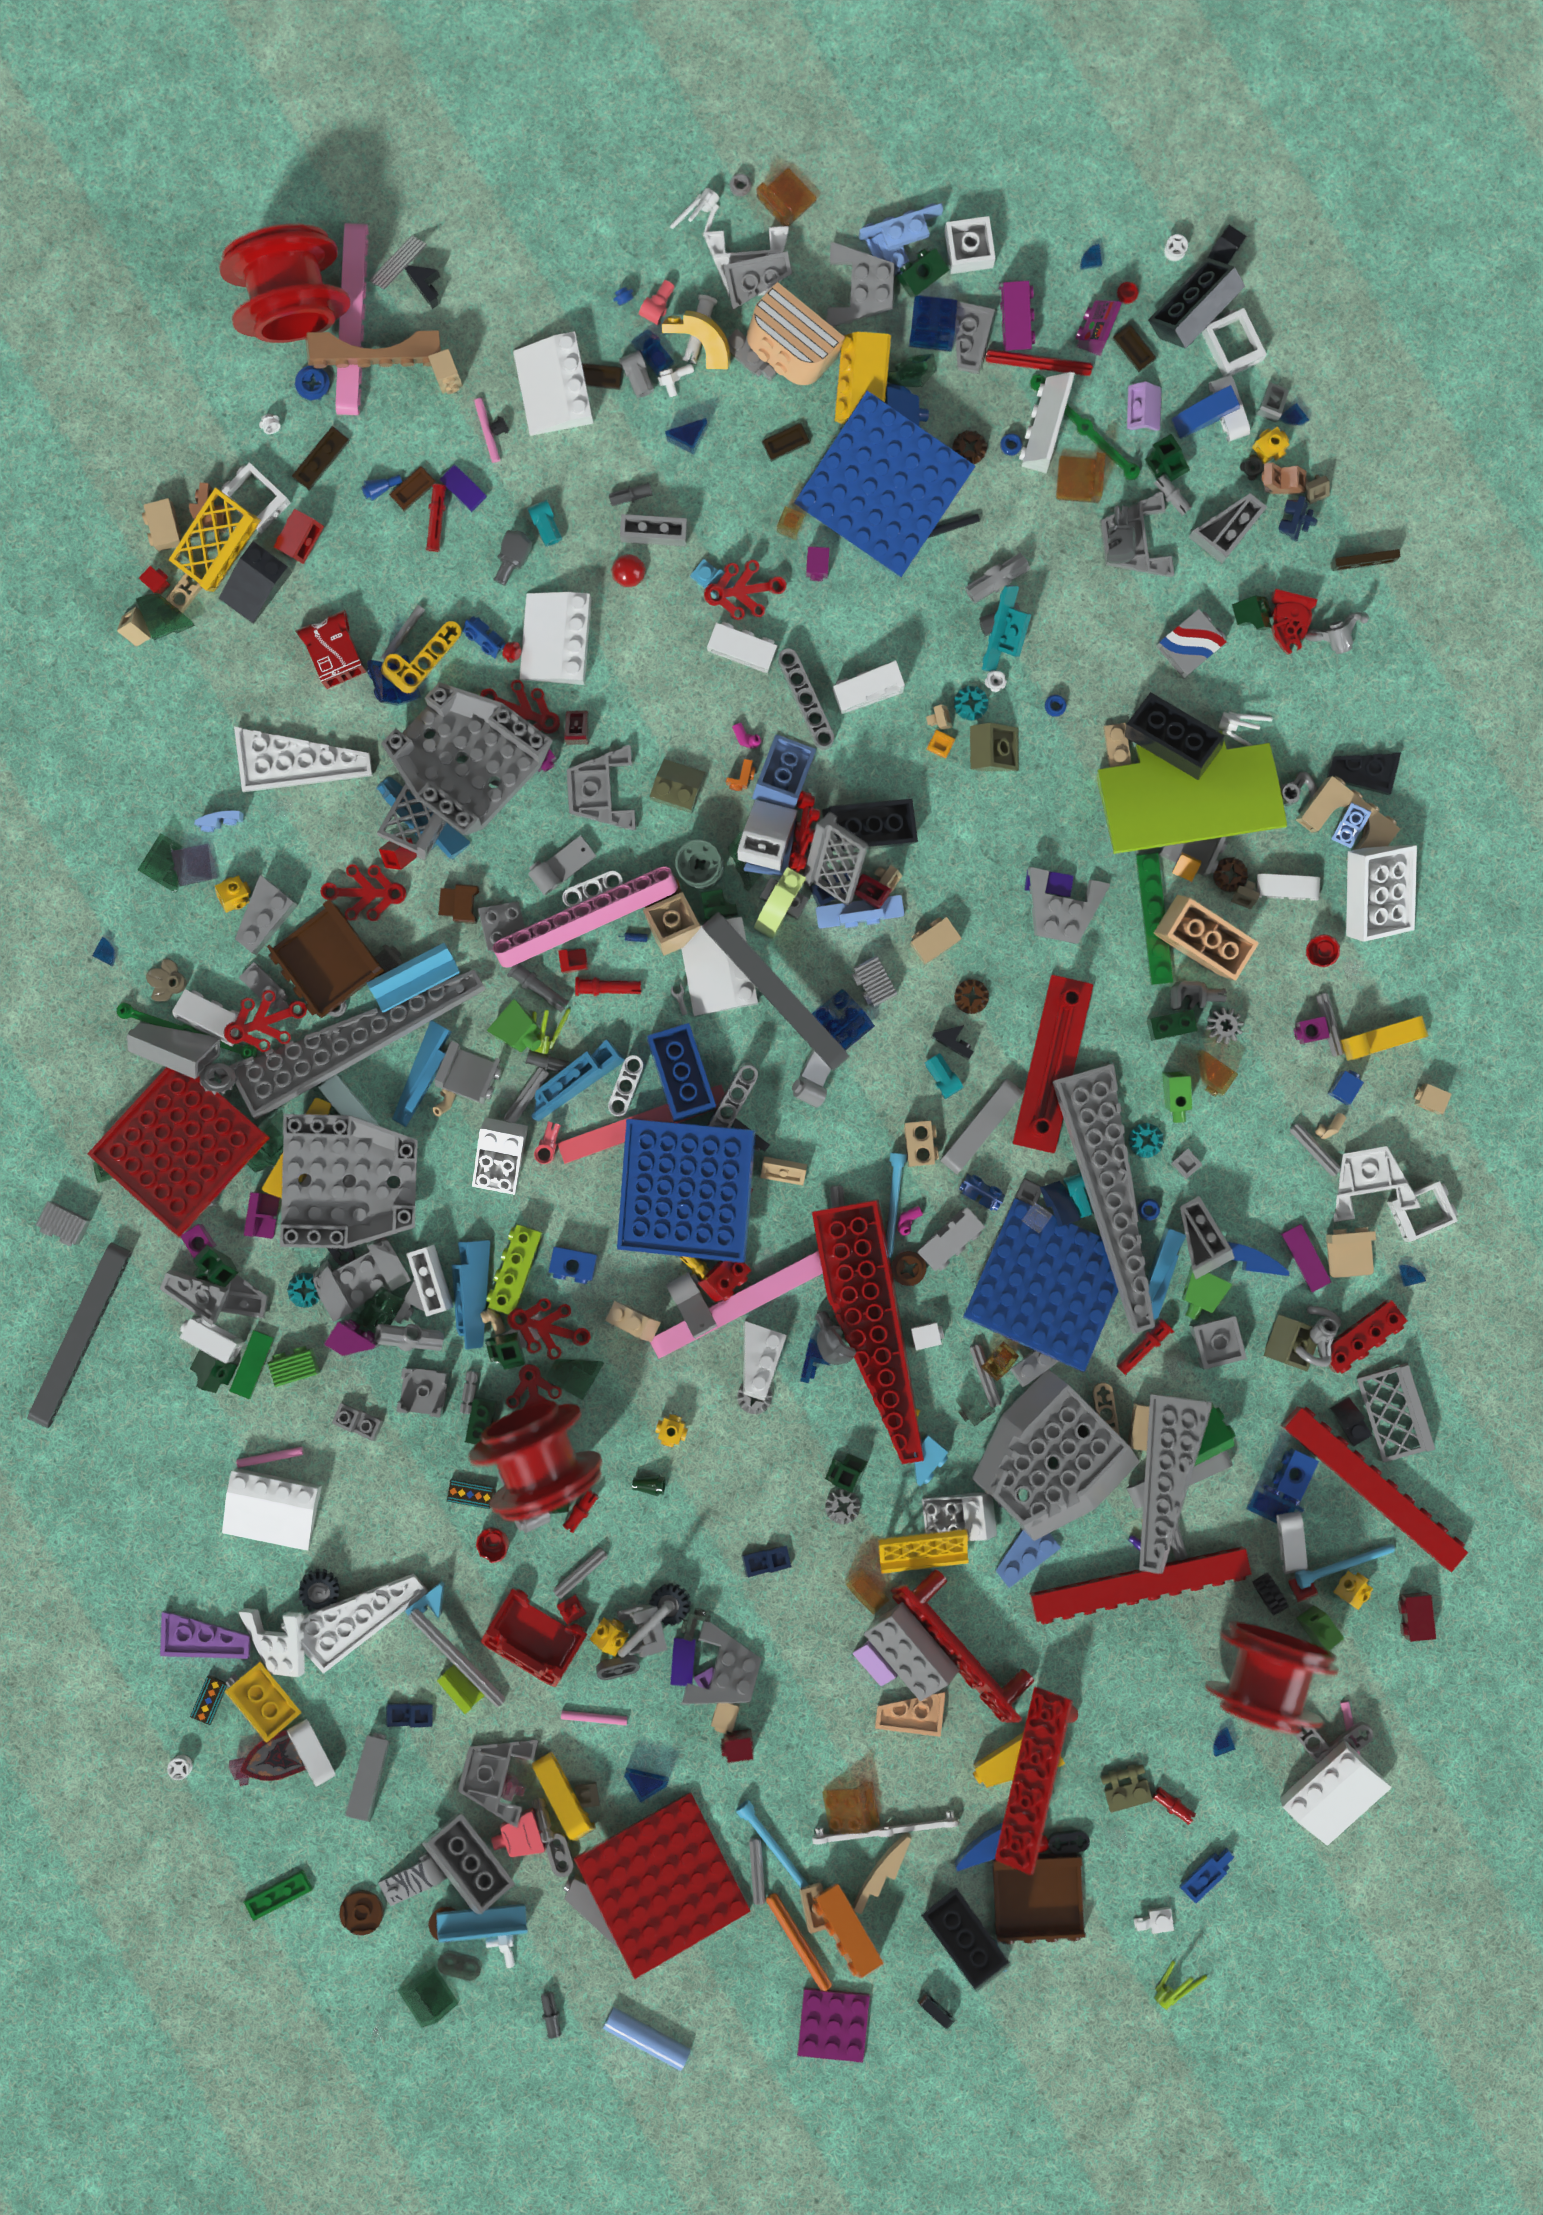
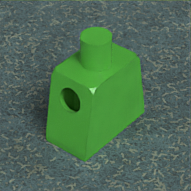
M515 999L487 1029L498 1040L519 1052H523L526 1047L531 1051H535L541 1045V1041L536 1037L540 1033V1027L527 1010Z
M1185 1071L1162 1073L1165 1108L1172 1112L1174 1123L1186 1122L1185 1111L1192 1110L1191 1076ZM1181 1096L1180 1100L1178 1102H1175L1176 1099Z
M1191 1265L1182 1295V1300L1190 1303L1185 1315L1197 1321L1202 1310L1213 1313L1232 1284L1210 1273L1195 1279Z
M1314 1605L1296 1618L1317 1646L1330 1651L1344 1640L1343 1635L1330 1617Z

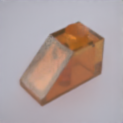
M1199 1050L1197 1052L1201 1081L1206 1086L1205 1091L1214 1097L1217 1095L1224 1096L1238 1076V1073L1205 1050Z
M862 1567L845 1580V1585L873 1615L890 1601Z

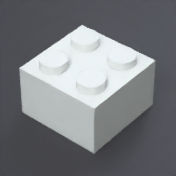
M989 216L946 222L944 233L950 274L991 269L994 267L996 258Z

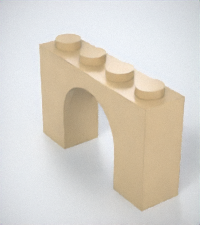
M1331 776L1324 780L1295 819L1311 833L1320 830L1334 810L1339 807L1348 808L1351 802L1370 810L1371 814L1363 827L1362 837L1353 850L1388 846L1400 831L1394 819L1389 816H1383L1376 805L1365 802L1359 792L1345 786L1346 783L1337 776Z

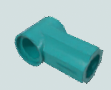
M547 499L527 508L534 526L538 528L545 547L552 546L563 540L553 519L555 517Z
M941 1053L924 1062L926 1068L936 1081V1087L942 1092L941 1095L944 1099L949 1098L964 1088L954 1071H951Z
M1078 1173L1064 1178V1184H1067L1068 1187L1067 1192L1072 1197L1079 1217L1082 1218L1094 1214L1082 1174Z

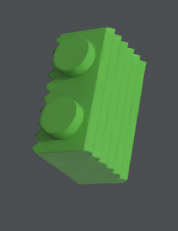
M306 1346L293 1349L294 1354L286 1356L285 1352L272 1356L273 1360L268 1362L274 1386L278 1387L319 1374L320 1370L313 1348L307 1350Z

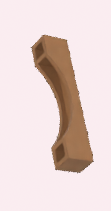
M416 331L410 338L397 345L379 349L350 345L338 339L330 332L307 333L305 339L308 366L313 365L314 368H325L327 365H336L337 368L358 365V367L365 368L371 366V364H379L380 367H390L393 364L410 367L423 363V366H432L428 356L441 352L439 331Z

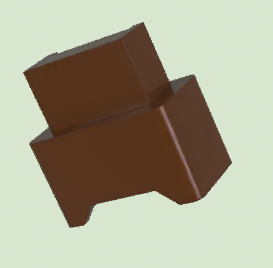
M456 884L455 889L441 888L438 915L453 917V921L457 923L476 924L477 918L473 915L474 897L479 893V886Z

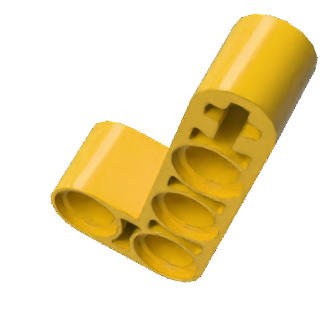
M453 621L446 622L410 664L397 654H389L381 666L382 674L404 693L414 692L455 645L461 635L460 626ZM452 632L453 634L445 641V635ZM432 646L439 647L441 653L434 652ZM420 661L425 662V663L427 664L428 668H427V669L421 668V667L419 666L418 662H420ZM387 663H394L397 666V670H391ZM404 678H412L415 684L406 683Z
M1418 1016L1342 1039L1341 1042L1346 1059L1349 1061L1428 1037V1032L1423 1016Z
M549 1752L534 1761L532 1767L570 1840L577 1841L596 1829L594 1822L591 1823L588 1818L589 1813L583 1811L553 1752Z

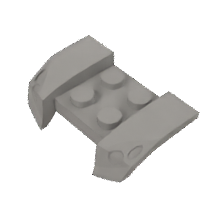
M385 1237L367 1242L369 1251L332 1270L327 1259L315 1271L313 1276L314 1285L333 1322L352 1313L357 1307L385 1292L393 1291L411 1281Z

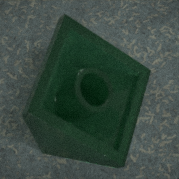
M433 1966L398 1989L399 1994L421 2028L438 2023L459 2003L436 1966Z

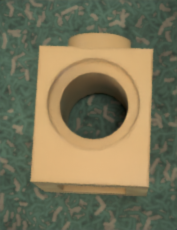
M1422 1084L1415 1091L1414 1099L1416 1101L1414 1105L1436 1114H1444L1452 1094L1430 1084Z
M717 1703L711 1721V1726L715 1727V1731L725 1734L727 1731H733L740 1703Z

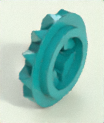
M967 686L960 689L956 694L954 708L961 718L974 721L984 716L988 709L989 699L985 691L978 688V686ZM969 694L973 700L980 701L974 705V712H972L970 705L965 704L969 700Z
M1150 1123L1137 1125L1129 1135V1146L1139 1157L1149 1158L1155 1156L1161 1151L1164 1144L1163 1133L1157 1126ZM1153 1133L1150 1141L1154 1146L1146 1144L1141 1148L1143 1140L1139 1134L1146 1137Z
M300 1273L289 1281L287 1292L289 1300L295 1306L308 1308L314 1306L320 1300L313 1282V1274ZM304 1281L307 1288L314 1289V1291L306 1294L305 1300L303 1293L296 1291V1289L303 1287Z

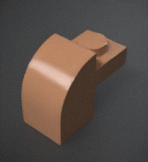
M1273 462L1264 464L1262 481L1265 486V492L1270 494H1298L1306 492V470L1299 466L1281 468Z
M200 482L199 489H196L195 500L198 504L189 503V510L194 519L212 493L213 488L209 483ZM214 505L215 510L225 509L224 506ZM226 512L217 513L218 526L227 525ZM206 515L202 519L203 528L213 527L211 515ZM227 528L218 529V530H219V532H225V533H226Z

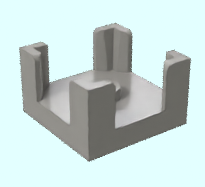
M1228 1315L1221 1317L1219 1320L1189 1326L1191 1335L1195 1337L1200 1356L1197 1358L1201 1369L1206 1370L1247 1359L1236 1316Z
M403 1367L401 1379H403L401 1398L398 1401L396 1412H415L430 1414L431 1417H442L449 1372Z
M640 1604L617 1611L620 1622L633 1618L639 1630L658 1611V1607ZM661 1621L627 1655L639 1653L640 1657L644 1658L667 1650Z

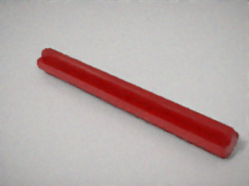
M988 349L986 352V362L1062 373L1072 372L1085 376H1090L1093 368L1092 363L991 349Z

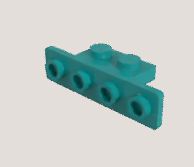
M1005 585L1000 594V604L994 616V626L988 638L987 651L983 657L982 670L984 671L997 670L1001 652L1014 657H1020L1032 614L1014 608L1019 586Z

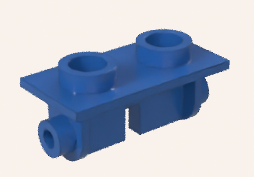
M472 616L470 620L465 621L463 632L469 640L475 641L481 646L485 654L491 655L496 659L499 650L502 651L506 645L504 643L505 640L494 630L487 635L486 632L490 627L479 617Z
M967 1173L964 1182L959 1187L962 1194L974 1201L978 1195H981L982 1198L979 1204L991 1211L993 1209L997 1211L1005 1198V1195L1002 1194L1003 1192L996 1186L990 1187L983 1183L984 1181L976 1175L971 1176Z

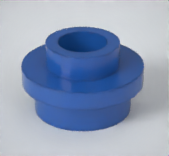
M627 287L615 292L617 297L613 299L614 302L621 306L634 298L633 290H628Z
M1012 433L1005 435L1000 443L1001 450L1008 456L1018 454L1022 448L1020 437ZM1013 442L1015 447L1009 448L1007 443Z
M1060 695L1048 697L1045 702L1047 714L1052 717L1061 716L1067 706L1065 699ZM1054 702L1058 703L1059 709L1054 710L1051 704Z
M1145 1199L1138 1206V1214L1144 1220H1154L1160 1213V1206L1153 1199ZM1148 1205L1153 1209L1150 1214L1145 1212V1207Z

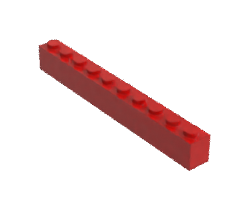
M1297 1406L1282 1423L1281 1427L1441 1566L1452 1573L1469 1553L1463 1548L1465 1544L1456 1536L1452 1539L1447 1534L1449 1530L1440 1522L1435 1524L1430 1519L1432 1515L1421 1507L1419 1510L1413 1504L1416 1501L1408 1494L1404 1493L1402 1495L1397 1491L1399 1486L1389 1478L1387 1481L1380 1476L1382 1472L1373 1464L1368 1466L1364 1462L1365 1457L1357 1450L1352 1452L1347 1447L1349 1443L1339 1435L1336 1438L1331 1434L1332 1428L1323 1421L1321 1423L1314 1419L1315 1413L1305 1406L1303 1409Z
M1243 1546L1186 1558L1181 1561L1168 1562L1165 1564L1163 1573L1160 1574L1136 1569L1032 1592L1029 1595L1036 1622L1049 1624L1054 1622L1053 1619L1062 1617L1063 1620L1074 1618L1077 1613L1083 1612L1084 1615L1096 1613V1609L1105 1608V1610L1116 1609L1118 1604L1135 1605L1139 1603V1600L1148 1598V1601L1157 1600L1163 1594L1169 1593V1596L1182 1594V1590L1186 1589L1191 1591L1202 1590L1204 1585L1221 1586L1225 1584V1581L1231 1579L1234 1582L1247 1579L1246 1576L1252 1575L1247 1551Z

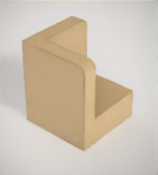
M135 607L122 615L117 631L132 644L139 646L151 638L155 622Z

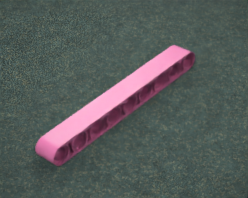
M345 223L341 289L348 293L351 304L348 311L340 317L339 339L350 345L363 348L361 346V341H364V325H362V320H365V304H363V299H366V282H364V277H367V261H365V256H368V240H366V235H369L368 224ZM358 365L337 368V415H360L358 405L360 406L361 403L359 384L362 383V368L358 367Z
M659 867L496 941L493 945V951L502 967H512L675 893L678 888L677 882L669 867Z
M819 1250L758 1281L756 1284L737 1292L728 1300H722L718 1304L709 1307L717 1327L694 1339L684 1320L654 1336L650 1344L658 1359L823 1274Z

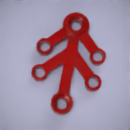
M748 560L745 563L744 572L734 586L725 588L731 577L739 572V567L736 563H728L725 565L724 574L717 584H710L705 588L704 599L712 606L720 604L730 613L732 619L741 620L745 615L743 608L734 606L726 598L734 596L750 609L754 617H761L765 613L764 606L757 604L746 594L770 591L772 594H782L786 590V581L782 577H772L765 583L746 585L753 573L759 570V563L756 560ZM751 562L755 564L753 571L749 568ZM731 565L735 569L732 574L729 572V567ZM775 581L778 583L776 590L772 586ZM713 590L717 593L715 599L711 597V592ZM757 606H759L761 609L760 614L755 613V608ZM737 609L740 611V616L738 618L734 615V612Z
M514 680L511 683V689L516 693L521 706L499 698L496 692L490 688H486L480 693V696L483 697L492 695L493 700L505 704L526 721L530 719L537 722L533 726L539 731L551 734L560 727L558 715L554 712H549L543 698L544 692L540 688H534L531 691V697L537 702L541 714L532 711L521 680ZM520 683L521 689L515 690L513 688L514 684ZM536 691L542 693L540 698L534 697ZM548 719H552L554 722L550 727L545 724Z
M801 791L797 801V807L803 809L801 822L796 821L794 834L797 842L793 841L791 856L788 867L797 873L800 869H804L806 865L804 854L809 842L813 841L815 829L810 828L812 821L817 822L820 816V810L813 808L815 796L806 791Z
M351 864L347 866L346 874L354 878L362 888H338L333 883H325L320 890L321 896L331 901L337 899V897H362L352 908H348L345 911V917L349 921L357 920L359 913L375 898H384L375 908L369 909L366 914L370 921H378L380 914L391 904L397 905L402 903L407 895L405 887L400 883H391L381 873V868L377 865H371L368 868V875L376 878L385 889H375L360 873L359 867ZM355 867L357 870L354 875L349 874V869ZM372 868L378 869L377 875L371 874ZM330 888L334 889L332 896L327 895V890ZM394 890H399L400 892L397 898L392 896ZM349 911H355L354 918L348 917ZM376 911L377 917L371 919L370 912Z
M264 990L261 994L262 1001L253 1021L244 1024L249 1011L254 1009L255 1002L251 998H243L240 1003L241 1010L236 1021L226 1025L224 1037L230 1043L238 1044L244 1041L255 1046L259 1051L266 1052L270 1049V1042L264 1038L257 1039L247 1033L258 1030L276 1038L281 1044H287L291 1040L290 1033L284 1030L279 1031L268 1025L291 1016L297 1019L303 1018L307 1013V1008L303 1002L293 1001L289 1004L288 1008L265 1016L276 995L271 990ZM270 992L272 994L271 1000L267 1001L265 999V994ZM247 1000H250V1001H251V1007H250V1008H245V1007H244V1002H245V1001H247ZM296 1005L300 1006L298 1013L293 1012V1007ZM236 1028L238 1029V1035L233 1037L231 1031ZM283 1033L287 1034V1040L285 1041L280 1040V1036ZM262 1041L267 1043L265 1049L259 1047Z
M547 1298L538 1300L536 1305L527 1310L520 1308L512 1310L507 1318L508 1324L512 1329L521 1332L527 1343L526 1350L530 1354L539 1352L541 1344L534 1339L529 1328L537 1330L548 1349L547 1356L551 1360L559 1358L562 1352L556 1346L550 1334L570 1339L576 1346H584L590 1341V1332L585 1328H578L573 1331L551 1324L571 1314V1307L567 1304H562L555 1312L541 1320H535L531 1317L538 1312H545L550 1309L551 1302ZM541 1301L546 1303V1309L541 1307ZM562 1307L567 1309L566 1315L562 1314ZM516 1316L521 1318L520 1324L515 1322ZM577 1334L582 1335L583 1339L581 1342L577 1340ZM531 1343L537 1346L536 1351L531 1349ZM552 1349L557 1351L556 1357L551 1354Z
M527 1364L520 1369L519 1379L521 1382L513 1395L506 1399V1404L509 1408L518 1407L521 1402L520 1398L527 1388L530 1396L523 1407L549 1401L539 1394L537 1386L546 1390L551 1399L559 1398L562 1395V1389L560 1386L553 1385L543 1379L537 1366ZM528 1371L533 1374L532 1379L526 1377ZM553 1388L558 1390V1396L552 1394ZM512 1397L516 1399V1405L510 1403Z

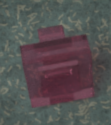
M245 1758L229 1760V1770L234 1780H239V1786L249 1785V1778H251L240 1772Z
M507 1773L502 1793L503 1800L512 1801L514 1794L518 1796L524 1795L526 1787L519 1783L514 1773Z

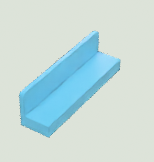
M442 943L367 982V985L376 998L381 1011L386 1012L459 974L460 971L446 944Z
M525 1904L489 1907L482 1914H475L472 1909L436 1913L439 1942L528 1933Z

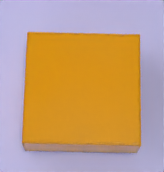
M936 729L926 750L946 759L956 738Z
M1182 852L1172 873L1192 882L1202 861Z

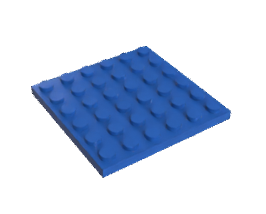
M866 391L794 504L902 577L976 466L872 393Z
M626 1119L617 1250L740 1263L746 1262L756 1130Z
M1014 1198L963 1318L1084 1372L1118 1294V1288L1102 1237L1071 1223L1058 1227L1054 1215Z

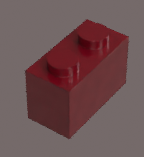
M1428 1592L1400 1594L1401 1601H1398V1610L1400 1614H1403V1623H1400L1402 1636H1405V1639L1410 1642L1436 1639L1432 1595Z
M751 1728L732 1732L727 1731L725 1738L721 1739L722 1757L727 1758V1763L754 1760Z

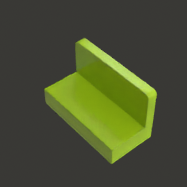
M452 1665L437 1679L440 1686L464 1714L469 1712L485 1696L455 1665Z

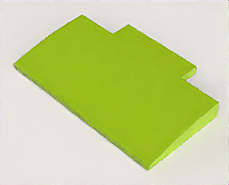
M1224 741L1222 749L1199 780L1136 744V752L1139 763L1098 769L1097 782L1113 854L1287 827L1270 743L1226 749Z

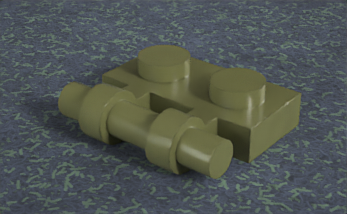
M1143 1764L1135 1767L1130 1765L1127 1766V1769L1117 1772L1115 1770L1108 1771V1774L1100 1776L1103 1785L1107 1783L1112 1785V1788L1104 1790L1110 1813L1153 1801L1147 1779L1138 1780L1137 1775L1145 1773ZM1130 1777V1783L1119 1786L1118 1780Z

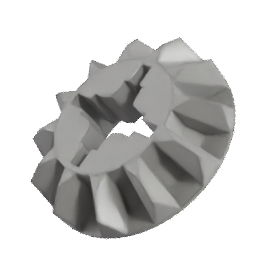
M215 1063L208 1065L200 1073L201 1086L205 1088L206 1092L212 1091L214 1095L216 1092L224 1094L226 1090H232V1086L236 1081L234 1071L225 1064ZM215 1074L219 1079H221L220 1084L217 1083L216 1080H214Z
M742 1384L738 1390L737 1400L745 1412L759 1414L765 1412L771 1405L772 1392L769 1387L765 1400H756L751 1406V1397L743 1394Z
M838 1489L828 1496L825 1510L827 1516L834 1523L844 1525L853 1522L859 1515L860 1502L854 1493ZM837 1499L842 1501L843 1504L851 1501L846 1507L848 1515L842 1510L834 1512L839 1507Z

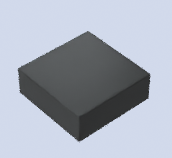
M1024 1178L1015 1198L1035 1207L1042 1193L1040 1189L1042 1186Z

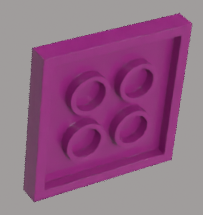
M804 1987L797 2056L863 2063L870 1994L835 1990L821 1991L820 1989Z

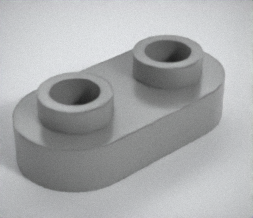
M556 1831L553 1832L554 1840H560L561 1845L555 1846L552 1840L545 1843V1848L553 1873L558 1877H566L572 1872L574 1861L567 1837L563 1833ZM565 1861L567 1866L560 1867L559 1862Z

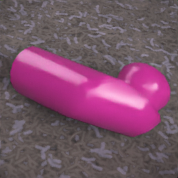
M742 723L732 726L738 743L741 746L755 749L760 745V736L757 734H747Z
M919 1206L900 1215L897 1229L902 1235H909L911 1233L912 1221L923 1215Z

